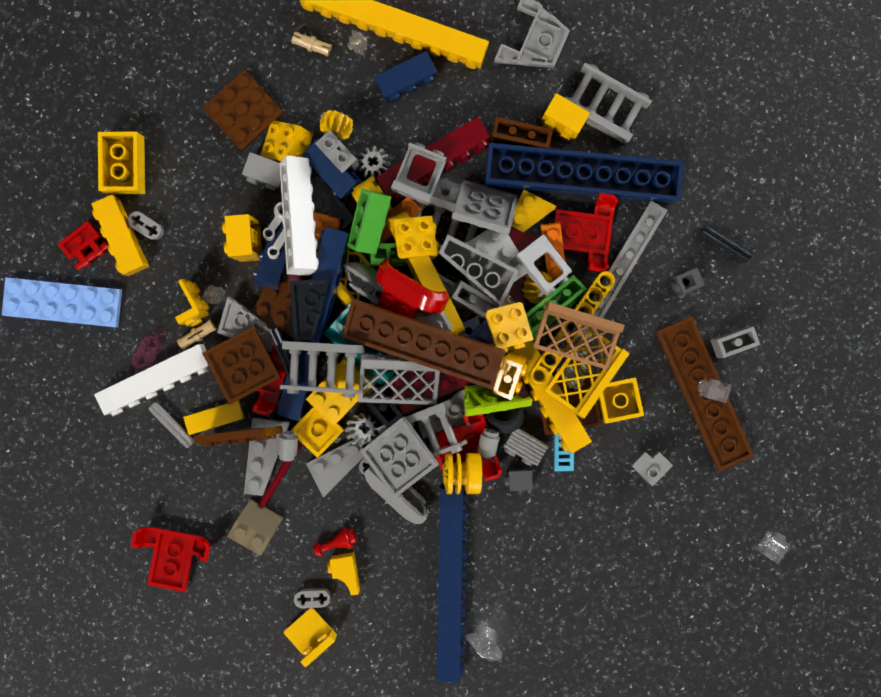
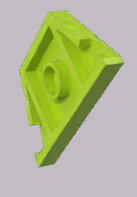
M478 384L465 386L464 410L466 417L532 406L533 399L531 397L522 398L518 396V393H515L512 400L494 394V389L492 390Z

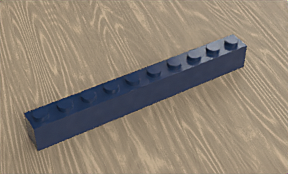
M325 227V230L321 232V246L316 251V258H318L319 264L317 270L310 275V279H330L316 339L297 340L296 342L324 343L325 335L323 333L328 328L349 249L347 246L349 232L332 227ZM301 350V354H299L298 371L301 379L297 385L308 386L309 355L306 350ZM320 355L317 356V366H318V362H319ZM288 375L281 385H288L290 383ZM281 389L283 390L282 395L276 403V408H278L277 415L296 421L301 420L305 415L308 403L306 399L311 391L299 390V394L287 393V389Z
M440 486L437 682H460V675L464 676V663H460V656H464V644H461V637H464L465 627L461 625V618H465V606H461V599H465V587H462V580H465L466 569L462 568V561H466V549H462V542H466V530H463V522L467 520V511H463V503H467V493L463 492V486H461L460 494H456L455 486H453L452 494H446L445 486Z

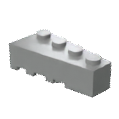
M447 235L439 251V254L496 301V303L502 306L519 273L518 269L450 235Z

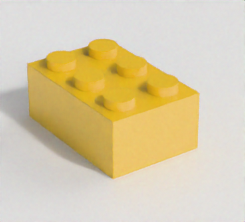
M98 132V189L100 192L105 194H145L144 136L140 133Z
M249 214L224 216L225 222H222V230L226 234V242H224L225 254L240 262L258 261L262 250L260 222Z
M347 357L336 366L335 388H345ZM355 362L353 389H359L360 366ZM364 370V376L368 380L373 378ZM327 377L321 382L319 387H327ZM370 386L363 390V395L371 388ZM313 391L306 400L335 426L358 402V394H355V398L343 397V393Z

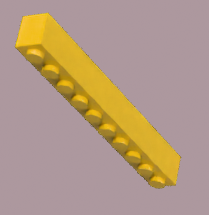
M299 0L301 6L307 11L313 12L315 10L321 12V15L327 18H338L344 24H355L361 30L367 31L369 29L375 31V34L378 36L392 37L398 43L403 44L406 42L417 50H422L423 48L434 56L442 55L451 62L458 63L459 61L465 63L471 69H481L489 45L487 40L374 0Z

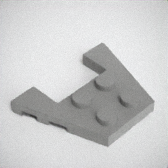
M520 0L517 10L535 17L521 50L517 51L501 44L494 62L554 68L570 30L552 14L550 15L539 2L535 0Z

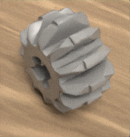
M373 146L372 152H370L368 147L365 148L367 154L360 153L359 155L362 159L357 161L359 165H362L359 167V171H365L364 177L367 178L371 173V176L375 179V174L379 176L381 171H387L385 167L390 166V162L385 161L389 156L388 154L383 155L384 150L382 148L377 152L376 146ZM376 160L378 165L371 167L370 161Z
M361 413L359 417L354 415L352 420L347 421L349 427L345 428V431L350 433L347 439L353 438L352 444L355 445L358 442L359 446L362 447L364 444L368 445L371 443V440L376 439L377 436L374 433L378 432V430L373 425L377 421L371 422L370 415L365 418L364 413Z

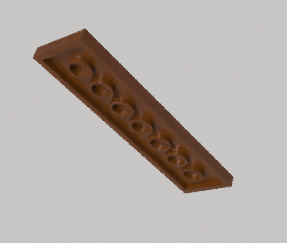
M357 299L351 301L342 338L492 390L494 389L506 352L504 349Z
M689 316L656 331L655 333L716 470L720 472L753 457L754 454L693 317Z

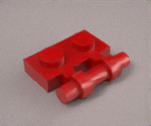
M90 221L85 222L58 243V246L68 259L73 260L75 257L79 259L74 264L78 270L91 265V261L98 256L104 255L108 249L107 242L104 241L100 245L96 242L102 236ZM91 247L93 251L85 256L83 251Z

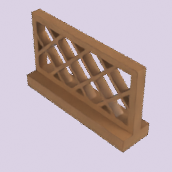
M545 301L543 306L544 312L532 347L608 370L619 334L623 332L625 325ZM548 314L555 316L559 323L550 329L546 324ZM572 321L577 330L567 334L563 325ZM561 327L565 336L555 341L551 331ZM592 327L595 335L586 340L582 330ZM579 332L583 342L573 346L569 337ZM607 332L613 334L611 342L604 345L600 336ZM548 333L553 343L547 346L539 345L541 337ZM597 338L601 348L592 352L588 343ZM567 339L571 348L562 352L557 344ZM585 345L589 354L579 357L576 349ZM604 351L606 355L604 364L598 363L594 355Z

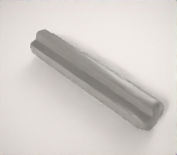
M157 402L149 407V411L186 448L193 445L194 439Z

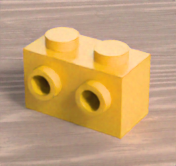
M509 351L504 356L495 383L494 394L512 400L515 393H520L523 382L520 381L521 377L526 375L529 367L526 364L528 357Z

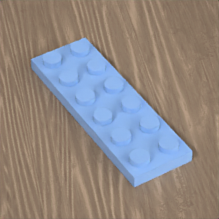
M5 277L2 315L118 327L122 290Z

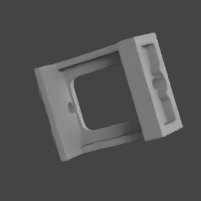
M330 130L315 143L342 173L349 167L355 173L359 171L360 165L357 159Z
M414 142V144L409 143L397 178L391 186L392 191L429 205L446 164L447 157H444V153L438 150L429 151L425 149V146L418 142ZM415 155H421L436 162V167L427 186H422L407 179V173Z
M544 234L509 261L513 267L520 263L538 286L541 292L537 295V298L543 294L546 297L556 290L554 286L556 284L561 286L568 280L567 275L572 272ZM544 253H548L562 271V275L552 283H548L534 265V261Z

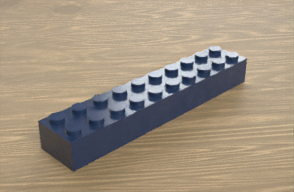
M489 143L485 186L598 196L599 193L613 194L618 199L675 204L680 201L684 161Z

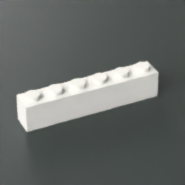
M286 155L279 165L287 274L310 276L317 270L319 264L318 258H316L317 240L314 235L316 223L313 220L314 203L311 196L313 192V186L310 183L311 167L309 166V158Z
M198 344L94 394L103 414L118 415L123 412L122 408L126 406L132 408L139 405V400L145 397L148 400L157 396V392L162 389L165 392L174 388V383L181 381V383L191 380V375L197 372L201 375L209 371V366L202 354L207 351L204 344Z

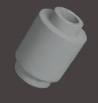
M485 428L481 433L477 452L481 457L490 459L496 455L500 440L499 432L494 429Z
M284 431L283 434L279 435L278 439L279 459L282 461L295 460L298 449V436L292 431Z

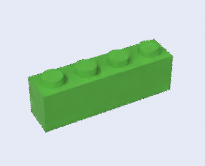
M574 275L526 313L533 338L536 337L544 312L543 306L545 301L571 308L584 295L587 288ZM548 314L547 326L556 320L555 316Z

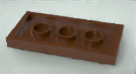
M274 426L193 436L194 444L202 443V447L275 439L276 434L283 433V427Z

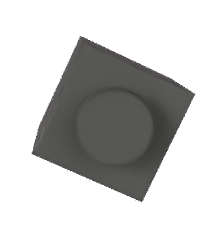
M530 468L507 469L508 474H504L505 486H508L510 491L533 490L532 470Z

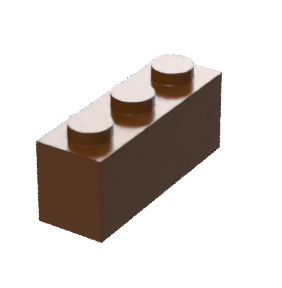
M496 117L491 141L507 145L549 148L553 129Z

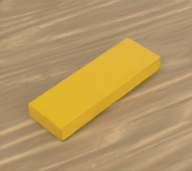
M240 400L230 405L228 403L183 418L188 435L238 421L245 417Z

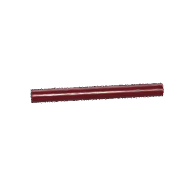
M299 440L297 453L303 445ZM293 461L283 462L258 503L260 507H266Z

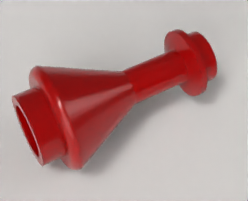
M343 527L331 541L321 545L316 542V545L313 546L316 556L322 557L324 551L332 548L352 549L353 544L357 543L356 535L352 528L347 529Z

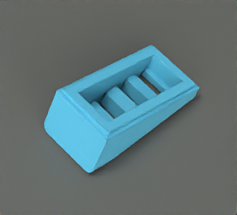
M553 434L554 471H574V453L569 454L568 451H559V447H561L559 440L561 438L558 434ZM559 455H569V458H559ZM559 462H569V466H559Z

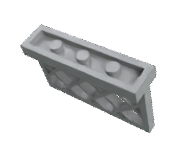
M360 353L359 389H362V393L358 394V402L437 405L440 371L391 354ZM364 369H373L377 374L368 380L364 376ZM387 370H394L397 375L388 381L383 376V373ZM408 370L414 371L416 376L409 382L402 376ZM427 371H434L435 375L431 381L427 382L422 377ZM381 377L386 384L378 390L372 383ZM400 377L406 384L397 390L392 383ZM420 378L426 385L419 391H416L412 384ZM368 386L375 391L371 397L363 396V390ZM390 386L395 394L391 397H384L382 392ZM409 387L415 394L410 398H404L401 393ZM427 388L433 392L432 399H424L420 394Z

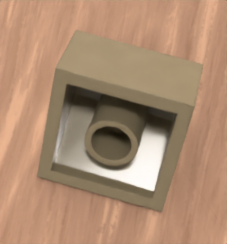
M250 499L227 537L261 556L281 524L283 517L266 507H260L257 502Z

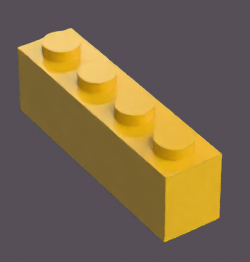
M112 194L91 203L93 216L97 221L99 220L101 225L100 232L109 243L107 247L110 254L116 259L115 266L118 272L122 273V275L130 276L148 268V262L133 228L128 223V216L120 198Z

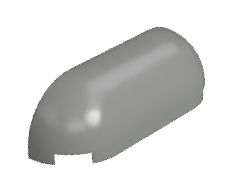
M357 262L345 264V272H347L348 279L351 282L349 285L358 293L378 304L384 287L375 278L377 270Z
M371 466L365 471V478L370 487L402 517L415 524L425 522L428 516L426 514V501L412 486L396 498H393Z

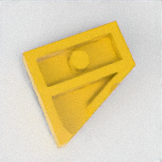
M523 190L515 207L511 227L525 232L555 210L556 206Z

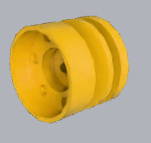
M446 453L443 464V483L446 494H452L453 485H455L456 494H460L462 485H465L467 494L481 493L482 461L479 453H466L464 462H461L459 453L455 454V462H453L452 454Z

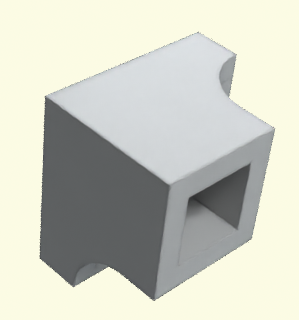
M644 451L631 464L634 470L651 486H654L673 466L658 451L652 456H649Z

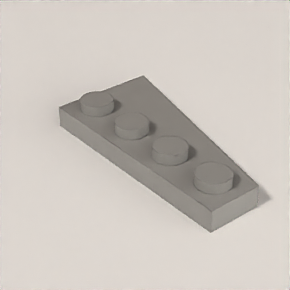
M253 417L251 429L282 426L284 432L288 431L291 421ZM276 434L275 439L249 442L244 494L264 495L279 456L278 439L280 434Z

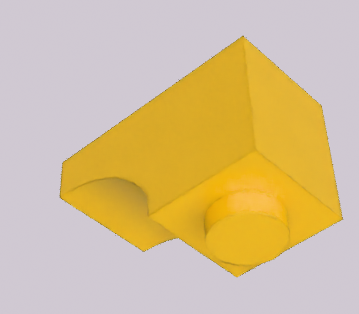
M354 552L332 555L330 562H327L328 573H332L333 579L337 578L343 581L349 588L351 596L358 595L360 585Z

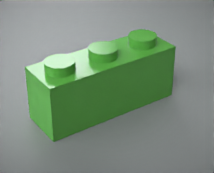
M361 188L347 242L349 248L358 252L377 253L381 234L385 227L387 212L391 205V196L382 192Z

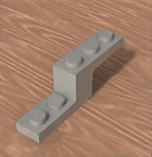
M438 273L454 307L459 311L468 309L485 320V313L488 310L503 307L465 282L453 283Z

